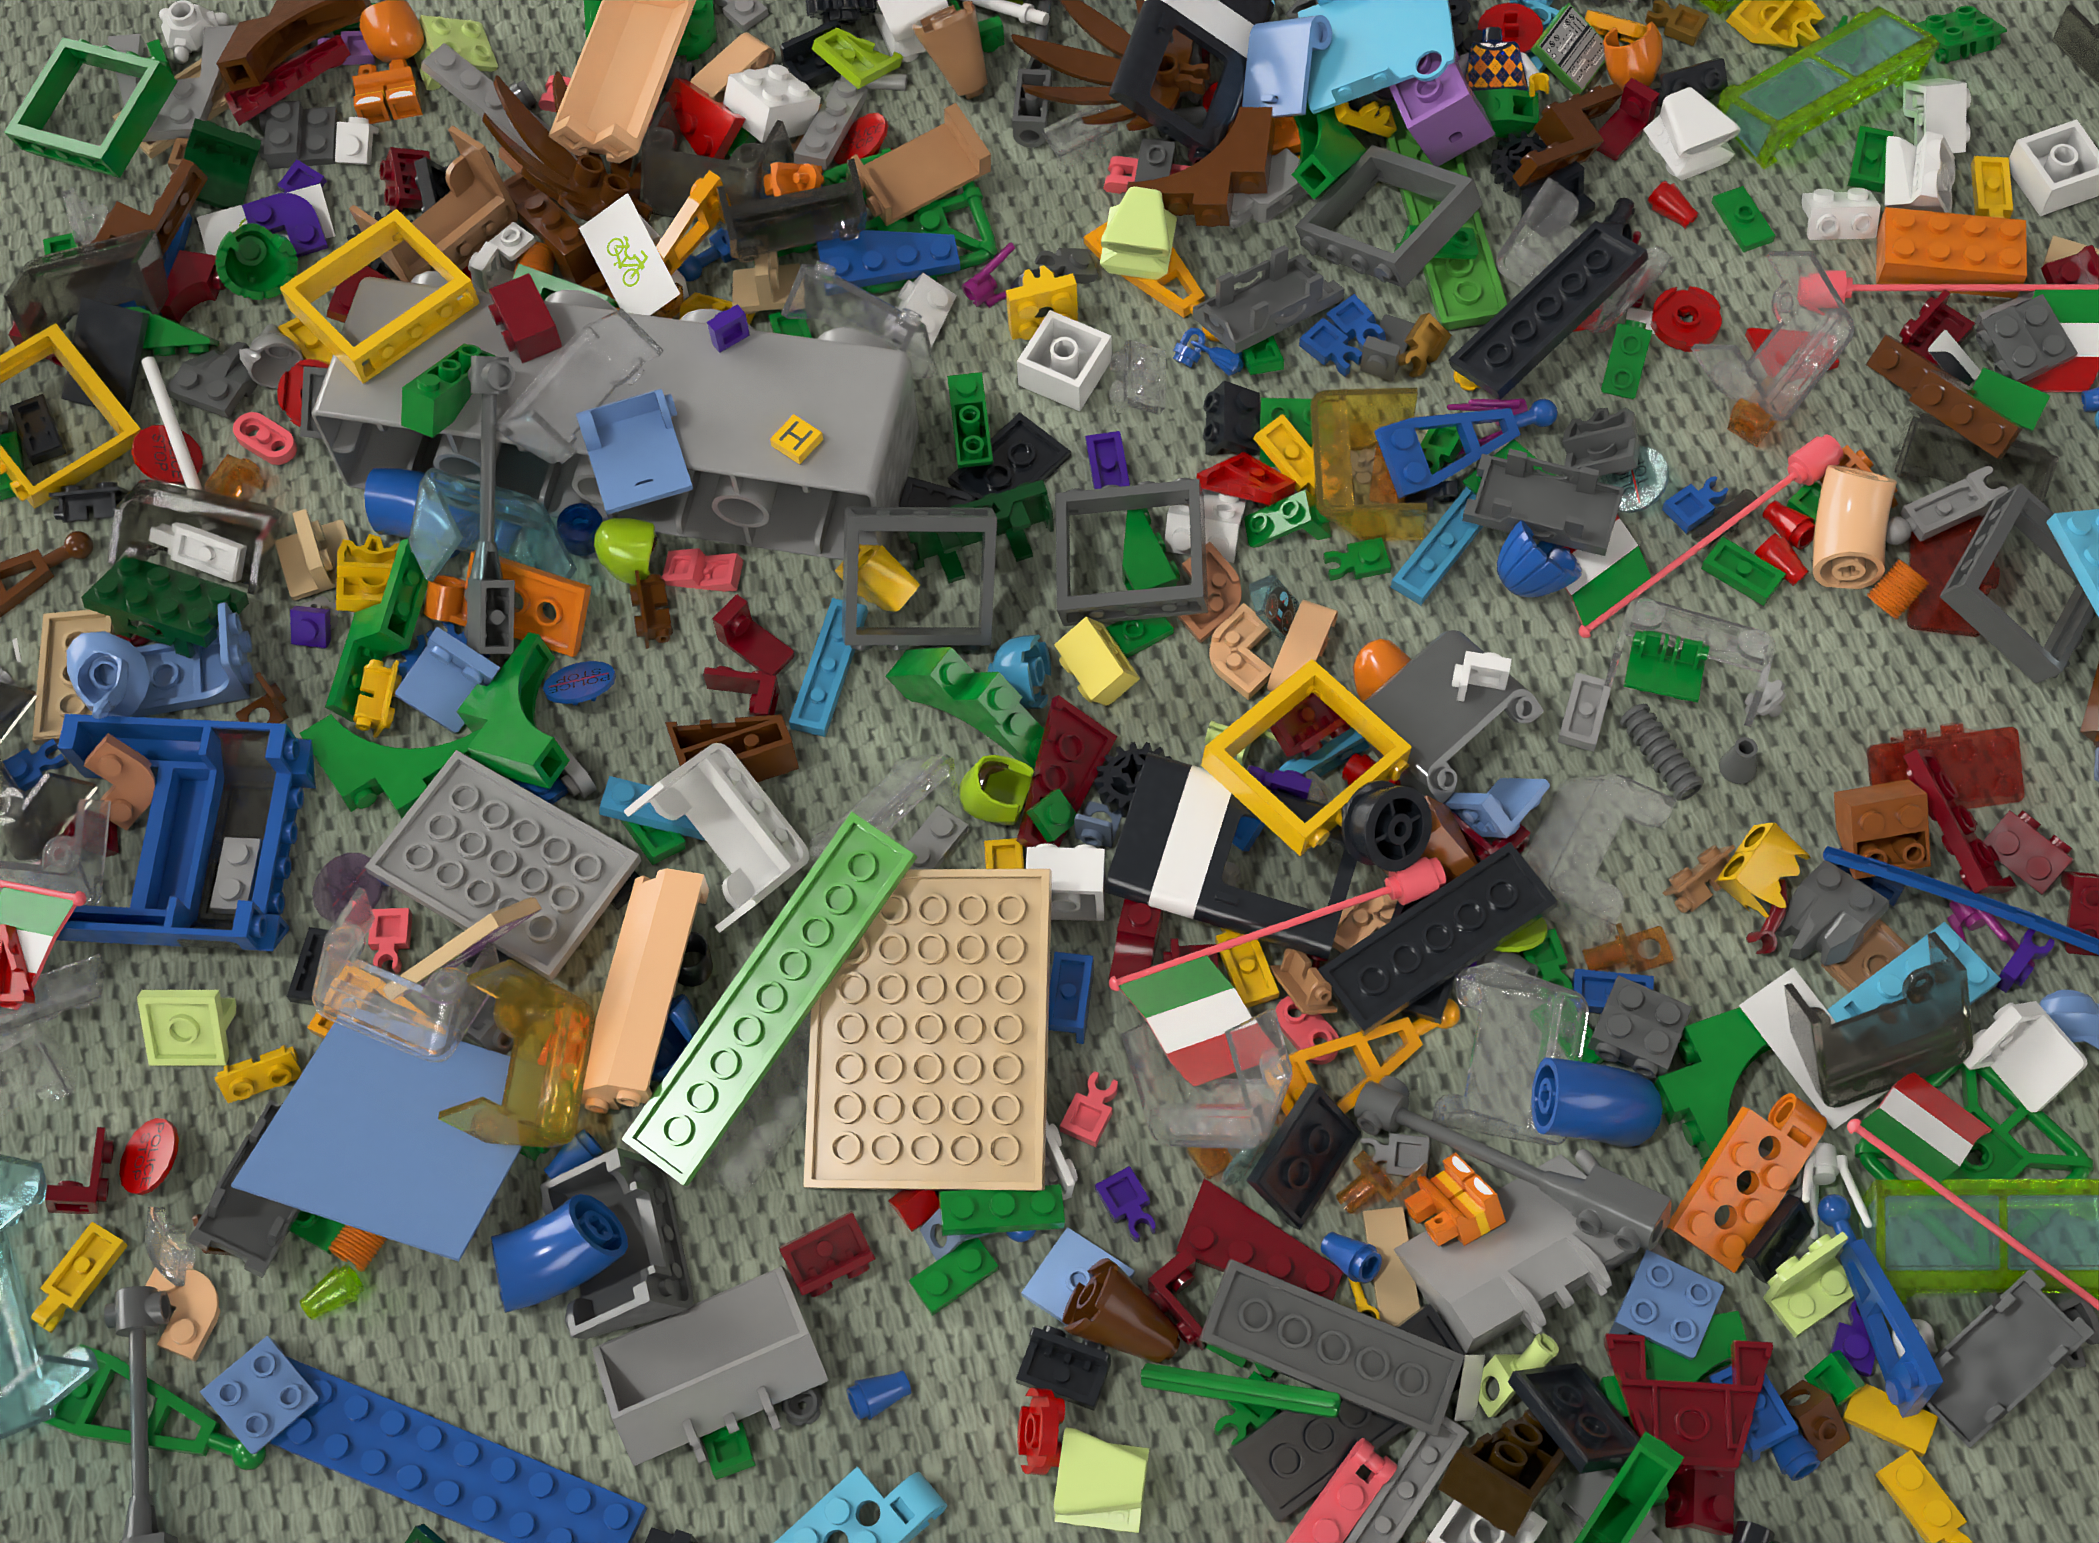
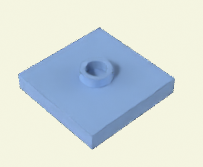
M1067 1227L1021 1294L1024 1298L1062 1322L1066 1304L1073 1290L1079 1282L1086 1286L1093 1277L1087 1271L1099 1260L1109 1258L1131 1279L1135 1275V1271Z

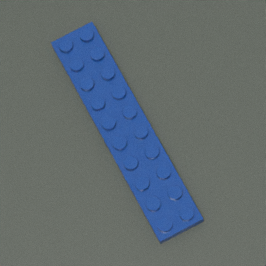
M285 1356L319 1396V1400L270 1441L269 1444L503 1543H632L647 1510L645 1505Z

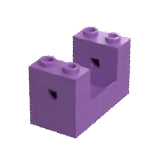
M1457 49L1455 62L1449 64L1438 78L1431 81H1420L1414 77L1389 86L1407 129L1431 163L1437 167L1495 135L1484 108L1469 87L1459 66L1458 60L1461 58ZM1438 53L1425 55L1418 63V73L1427 75L1435 72L1441 65L1442 56Z

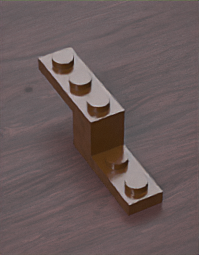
M1617 83L1603 88L1601 85L1596 86L1584 95L1574 94L1560 104L1555 101L1541 112L1542 118L1535 125L1534 130L1546 144L1547 148L1540 152L1533 150L1520 160L1522 166L1512 176L1519 187L1548 177L1574 161L1581 164L1590 158L1604 140L1589 120L1608 112L1622 96L1623 91Z
M183 158L179 166L172 172L168 185L161 197L156 200L150 215L117 201L113 209L106 215L103 226L96 238L90 243L78 269L73 272L67 289L80 300L81 297L95 300L104 281L118 265L126 249L160 263L208 177L195 163Z
M542 191L530 196L516 206L518 218L552 249L561 274L566 281L605 294L615 300L579 229L581 227Z
M1885 334L1866 363L1868 367L1912 395L1909 399L1910 402L1997 459L2004 457L2023 429L1974 397L1976 390L1891 335Z

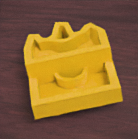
M1743 0L1727 18L1726 22L1755 44L1782 48H1797L1799 44L1807 48L1814 45L1821 38L1812 25L1822 21L1825 16L1812 0Z
M372 534L368 535L362 546H356L353 541L343 539L337 551V611L358 612L381 603L399 543L393 544L390 548H384L381 537Z

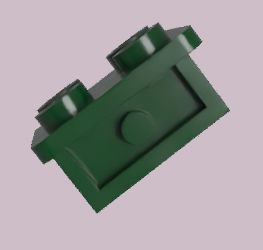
M195 118L183 158L195 163L208 177L196 201L220 209L243 205L251 172L262 140L253 138L243 132H235L218 126L211 121Z

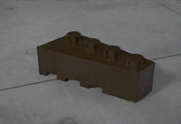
M1527 1409L1518 1420L1515 1421L1512 1418L1503 1423L1500 1430L1494 1434L1486 1433L1479 1437L1472 1447L1464 1446L1457 1450L1438 1490L1480 1515L1495 1528L1503 1530L1515 1538L1569 1459L1533 1413Z

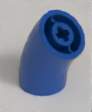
M373 468L368 474L364 494L365 509L370 525L379 535L410 538L432 550L441 559H450L457 556L480 537V503L454 484L420 471L401 468Z
M1545 1057L1540 1062L1535 1073L1531 1107L1534 1126L1540 1134L1593 1140L1627 1148L1640 1145L1649 1139L1660 1124L1663 1110L1660 1094L1653 1082L1641 1074L1606 1065Z
M578 1194L572 1196L550 1214L533 1223L506 1233L491 1236L494 1263L504 1312L527 1308L566 1293L589 1281L621 1258L628 1248V1239L623 1225L616 1215L604 1203L594 1197Z

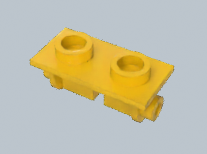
M375 659L370 660L369 664L364 666L360 691L373 694V697L362 694L358 696L353 721L356 723L355 727L359 730L369 731L370 728L375 729L373 738H377L384 728L389 729L394 718L395 708L390 707L392 696L396 697L395 691L402 680V676L397 675L398 660L393 663L391 668L384 667L382 661Z
M282 1045L279 1049L260 1055V1061L254 1063L253 1059L250 1058L230 1066L225 1065L223 1067L224 1070L217 1072L218 1076L214 1078L229 1104L237 1100L247 1099L254 1094L274 1087L284 1086L291 1081L299 1079L302 1071L297 1063L299 1058L295 1047L287 1048L286 1045Z

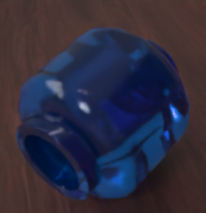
M584 503L572 504L562 510L556 524L559 541L567 552L576 556H587L596 552L594 547L595 534L603 522L599 511L593 506Z

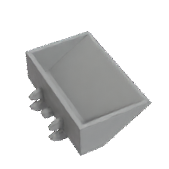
M1561 1154L1537 1167L1545 1172L1552 1171L1582 1179L1587 1177ZM1520 1178L1495 1191L1506 1222L1464 1246L1455 1237L1438 1247L1427 1231H1424L1394 1249L1427 1303L1431 1304L1465 1355H1470L1521 1324H1524L1535 1335L1542 1332L1541 1327L1547 1324L1543 1311L1558 1302L1564 1309L1572 1306L1574 1300L1571 1295L1587 1285L1599 1296L1608 1293L1606 1289L1612 1286L1608 1273L1632 1259L1637 1251L1635 1253H1628L1621 1250L1614 1242L1615 1235L1603 1229H1600L1599 1233L1594 1236L1582 1232L1577 1227L1575 1222L1577 1218L1572 1216V1212L1542 1192L1538 1186Z
M782 1266L693 1304L683 1312L658 1319L592 1348L612 1421L633 1466L688 1442L693 1446L698 1463L707 1462L708 1460L700 1437L725 1426L729 1434L740 1430L737 1424L738 1420L763 1409L768 1415L773 1431H777L782 1427L773 1405L829 1381Z

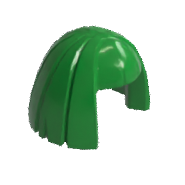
M247 223L241 225L234 232L229 231L223 237L217 249L215 265L220 280L234 294L242 295L243 298L249 297L253 300H263V298L270 299L282 293L280 287L297 274L298 258L295 256L297 253L293 245L286 237L280 234H272L271 231L262 225Z

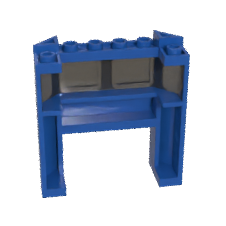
M65 714L58 749L84 778L104 779L84 767L87 756L109 733L150 761V769L155 777L156 784L130 908L77 906L56 940L274 951L289 931L288 924L280 915L283 913L285 906V897L282 892L284 879H288L291 873L290 847L291 844H295L298 835V828L295 822L297 809H301L304 803L303 788L316 789L312 740L298 739L287 724L124 716H107L102 719H95L92 715ZM224 838L261 839L263 845L252 901L238 900L235 914L213 912L210 909Z

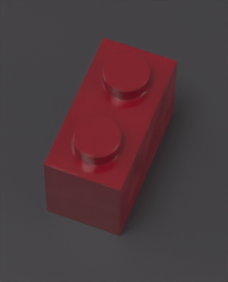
M529 273L489 289L494 303L488 306L490 314L496 326L503 324L505 331L501 332L505 345L509 352L516 350L522 364L563 347L556 325Z

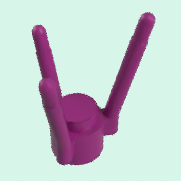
M1012 242L1008 243L979 273L962 284L965 296L969 300H975L973 304L976 307L985 303L990 308L997 302L1006 299V291L998 294L994 293L998 286L990 273L1015 249Z
M1524 398L1511 400L1470 399L1468 403L1447 405L1448 410L1461 411L1511 408L1513 415L1528 411ZM1502 430L1478 439L1480 447L1502 435ZM1463 446L1458 455L1465 453Z
M1953 900L1950 902L1949 907L1954 914L1949 916L1947 921L1966 944L1963 926H1966L1969 931H1973L1987 924L1998 938L2006 942L2014 952L2019 948L2016 940L1993 914ZM2030 960L2028 962V964L2032 967L2035 966L2033 960Z

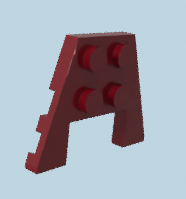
M1606 1333L1604 1336V1346L1637 1436L1641 1439L1646 1431L1658 1440L1667 1443L1671 1449L1684 1457L1678 1467L1679 1469L1735 1472L1740 1464L1758 1394L1761 1392L1765 1370L1772 1354L1773 1342L1734 1340L1731 1344L1733 1384L1646 1379L1645 1335Z

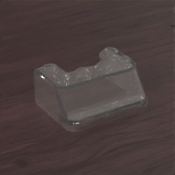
M1616 773L1568 778L1561 781L1556 787L1528 844L1521 854L1558 901L1557 907L1542 918L1606 948L1624 907V897L1616 886L1595 877L1624 818L1645 827H1658L1665 831L1677 799Z

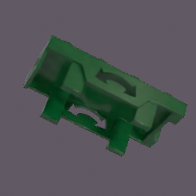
M1043 479L1033 483L1025 482L1011 490L1001 493H990L979 500L966 504H955L949 507L992 508L997 516L996 536L1006 535L1016 562L1033 557L1032 549L1023 529L1031 527L1033 524L1044 522L1050 532L1054 531L1053 511ZM906 531L910 543H914L916 548L909 551L914 570L925 567L924 559L937 555L948 584L965 579V573L956 550L982 541L983 532Z
M126 554L81 597L84 608L110 616L115 634L131 638L135 634L169 646L174 645L176 654L192 658L195 655L193 644L207 648L217 638L216 629L219 627V603L226 602L232 613L237 612L238 615L249 604L246 592ZM137 620L148 623L157 630L160 629L163 635L156 634L157 631L146 625L133 626L131 621Z

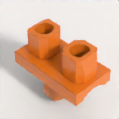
M776 162L770 164L771 173L763 177L765 194L767 196H774V198L805 201L825 200L821 187L824 183L822 166Z

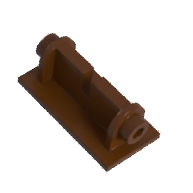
M635 570L636 585H629L632 607L639 606L641 614L634 616L637 638L644 637L645 647L648 649L649 640L656 639L659 643H665L670 640V636L673 634L669 608L655 610V607L668 606L666 583L659 574H651L647 579L640 580L639 571Z

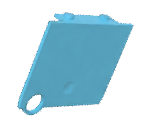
M1317 0V5L1298 12V18L1323 15L1329 20L1332 28L1330 45L1324 50L1312 51L1307 100L1313 114L1414 77L1420 81L1434 80L1446 70L1449 64L1455 62L1456 48L1449 0ZM1438 53L1442 56L1441 65L1435 72L1427 75L1418 73V63L1425 55Z

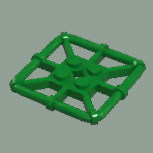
M890 147L881 149V153L860 160L865 165L892 150ZM851 162L825 170L822 174L824 176L822 190L835 229L952 234L955 237L956 246L973 252L959 256L960 270L974 267L989 259H993L998 252L995 236L982 204L983 195L981 189L976 187L974 180L962 186L964 191L962 194L942 200L937 199L915 211L916 214L912 222H908L906 218H901L886 226L880 216L874 217L872 214L873 220L850 225L846 220L836 191L867 205V196L863 190L857 191L852 183L842 179L848 177L849 173L852 172ZM969 206L982 241H978L950 228L944 213ZM950 273L931 275L929 277L937 281V277ZM917 278L859 288L861 293L869 296L871 293L879 294L902 288L908 280L913 282Z
M1961 1048L1959 1052L1952 1054L1941 1062L1924 1080L1938 1089L1960 1069L1964 1109L1990 1127L1992 1131L1977 1139L1969 1151L1971 1153L1976 1150L1982 1153L1980 1162L1983 1165H1972L1965 1158L1961 1166L1940 1182V1184L1950 1189L1957 1197L1985 1217L1986 1205L2001 1192L2023 1213L2024 1217L2007 1232L2022 1243L2036 1229L2042 1230L2049 1223V1216L2084 1184L2089 1173L2094 1170L2093 1159L2089 1158L2082 1147L2042 1110L2038 1112L2028 1111L1990 1066L1969 1070L1959 1058L1968 1048ZM1976 1072L2017 1109L2001 1125L1978 1105ZM2024 1118H2027L2066 1155L2029 1153L2009 1132ZM1863 1137L1859 1140V1144L1854 1146L1855 1157L1859 1158L1867 1172L1908 1210L1906 1215L1913 1221L1919 1220L1960 1261L1973 1267L1975 1272L1986 1273L1988 1268L1998 1265L2015 1250L2002 1239L1989 1249L1987 1228L1972 1217L1973 1249L1970 1248L1929 1208L1942 1196L1941 1194L1931 1189L1924 1197L1919 1199L1878 1160V1158H1892ZM2025 1168L2066 1170L2071 1172L2038 1204L2012 1182Z

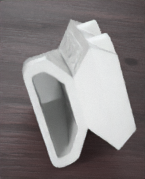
M877 0L882 12L875 13L874 15L891 57L895 51L903 56L902 62H911L919 54L927 52L916 37L912 26L916 24L923 27L920 20L949 7L947 0Z
M1692 87L1668 95L1663 100L1660 115L1643 129L1649 137L1650 147L1660 153L1666 161L1667 171L1681 181L1728 163L1735 153L1727 141L1736 137L1741 131L1737 123Z
M1926 132L1917 147L1903 138L1887 137L1885 207L1951 213V189L1955 181V157L1944 135Z

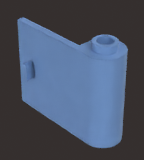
M1316 15L1255 24L1252 27L1249 36L1242 107H1272L1274 118L1305 115L1312 51L1326 49L1332 39L1331 24L1325 16Z
M662 388L576 413L607 515L693 490L671 420L672 416L677 415L672 395H664Z

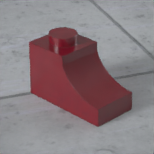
M179 250L157 303L164 317L180 323L184 315L197 304L207 300L216 301L220 290L226 289L225 284L222 283L216 271V255Z
M1124 899L1117 927L1116 944L1109 979L1112 976L1118 979L1152 967L1163 922V910L1148 906L1145 903Z

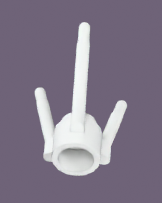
M1817 1143L1804 1164L1802 1201L1805 1203L1810 1201V1217L1814 1222L1810 1229V1237L1814 1240L1818 1238L1819 1216L1817 1208L1819 1204V1185H1829L1835 1182L1839 1172L1864 1226L1871 1228L1873 1225L1849 1171L1847 1156L1837 1155L1836 1147L1829 1143Z

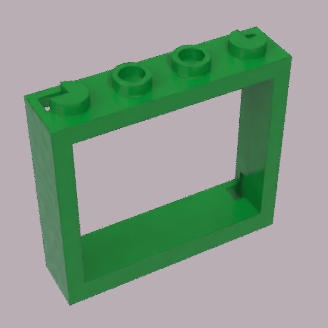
M62 37L4 133L21 150L120 178L178 81L166 69L167 64L158 58L151 57L148 59L140 57L132 51L124 53L116 51L108 45L100 47L92 45L84 39L76 41ZM82 64L141 78L101 146L42 130Z

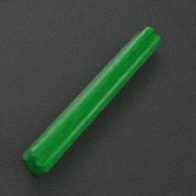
M1146 1363L1140 1373L1141 1385L1144 1388L1330 1418L1337 1417L1341 1409V1396L1337 1392Z

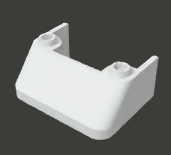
M713 743L656 783L624 810L625 814L629 817L650 802L655 811L668 820H677L685 814L732 874L724 880L722 889L726 901L735 911L715 926L719 933L757 905L809 861V851L803 840L733 751L721 743Z

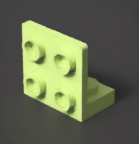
M420 16L419 22L423 30L424 44L420 51L414 55L426 90L433 91L439 89L441 85L422 70V60L443 43L447 44L479 71L492 72L497 70L496 58L480 22L440 16Z
M1841 1232L1834 1238H1831L1828 1233L1823 1235L1808 1247L1809 1252L1800 1260L1793 1256L1775 1270L1777 1274L1767 1282L1770 1288L1763 1298L1794 1338L1854 1298L1845 1270L1835 1258L1849 1239L1844 1232Z

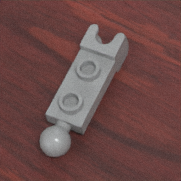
M1985 466L1968 474L1966 479L1903 506L1900 513L1903 518L1896 516L1888 520L1886 542L1892 545L1903 544L1909 539L1911 532H1914L1921 542L1978 515L1982 517L1986 515L1995 497L2007 491L2008 488L2005 486L1996 489L1988 488L1986 486L1987 476L1992 474L1993 468Z

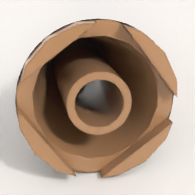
M972 1L962 2L964 9L956 11L954 5L949 6L920 20L923 27L916 24L912 27L916 37L958 96L965 95L966 99H971L984 93L983 87L988 84L976 8Z

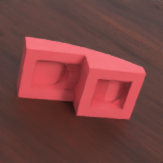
M700 548L668 551L662 579L667 586L723 592L737 591L744 560L738 553L706 556Z

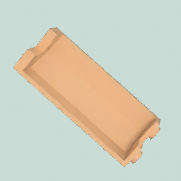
M602 0L548 136L578 156L589 155V152L606 155L607 161L620 164L636 155L641 147L696 0Z
M666 868L659 870L656 878L651 880L646 876L635 878L576 1089V1094L581 1103L585 1104V1108L591 1112L606 1114L609 1109L620 1110L621 1104L638 1107L640 1103L646 1104L653 1095L649 1085L698 903L706 904L709 894V887L704 874Z

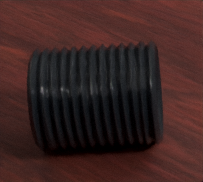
M691 931L685 953L699 952L704 957L696 965L689 967L681 966L677 982L684 986L694 987L703 984L709 979L712 974L713 963L708 941L703 935Z

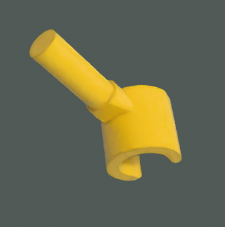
M1348 1277L1358 1312H1369L1375 1319L1380 1320L1378 1310L1368 1304L1360 1282H1353Z

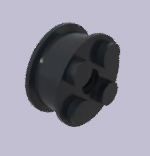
M1383 780L1371 781L1361 786L1342 809L1341 831L1344 846L1350 856L1362 864L1376 865L1383 870L1391 872L1401 871L1413 865L1421 857L1428 845L1432 830L1431 810L1425 797L1414 788L1396 786L1391 782Z

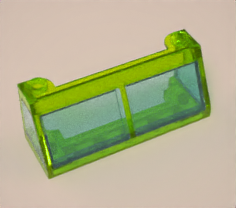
M1878 6L1867 13L1865 11L1858 13L1848 24L1737 86L1736 84L1728 86L1720 94L1717 108L1738 124L1741 131L1734 138L1763 169H1766L1778 161L1774 156L1779 150L1784 148L1792 149L1798 138L1892 84H1895L1898 88L1903 85L1904 81L1920 80L1940 43L1931 33Z
M1958 1179L1940 1182L1942 1186L2099 1300V1179ZM1874 1180L1862 1197L1873 1225L1871 1228H1866L1858 1214L1861 1239H1864L1903 1305L1908 1303L1907 1298L1914 1296L1916 1293H2004L2029 1269H2032L2046 1283L2041 1289L2043 1293H2074L1921 1180Z

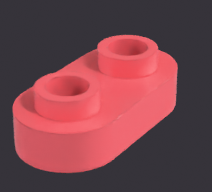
M245 413L238 417L233 424V433L238 443L270 464H285L296 455L297 444L292 434L260 413ZM258 430L255 436H248L250 432ZM284 446L283 449L275 451L277 447Z
M1290 996L1283 998L1277 1004L1275 1010L1276 1025L1297 1050L1314 1046L1313 1040L1316 1038H1323L1326 1041L1339 1038L1337 1032L1320 1013L1317 1015L1302 1014L1297 1018L1291 1017L1288 1011L1299 1009ZM1339 1050L1308 1061L1317 1065L1327 1064L1335 1059Z

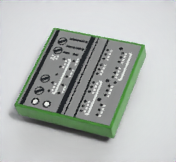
M1570 3L1561 8L1530 49L1573 95L1584 91L1605 62L1604 39Z

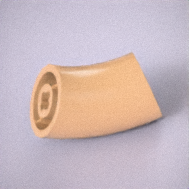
M1827 465L1818 503L1813 541V575L1815 580L1822 586L1863 589L1875 584L1882 578L1885 572L1887 526L1897 484L1894 479L1851 467Z

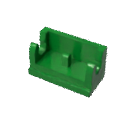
M1985 367L1982 368L1973 386V389L1976 390L1974 397L2031 433L2051 396Z

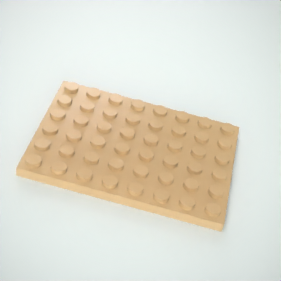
M1050 869L908 870L811 1009L804 1188L1045 1190L1052 871Z

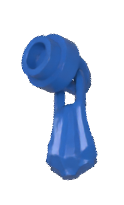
M1198 328L1188 329L1180 343H1176L1173 349L1175 352L1173 359L1185 364L1189 368L1192 367L1193 363H1198L1201 357V350L1209 354L1212 362L1228 376L1241 372L1244 366L1242 352L1234 354L1228 349L1205 346L1206 336ZM1196 334L1199 336L1198 342L1191 341V344L1195 347L1193 350L1186 345L1191 336Z

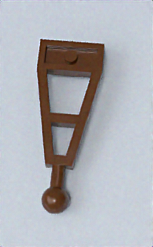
M75 531L67 535L63 546L44 556L39 549L0 562V617L55 577L51 568L69 558L84 559L88 557L93 551L91 537L85 532ZM36 567V570L8 590L2 579Z

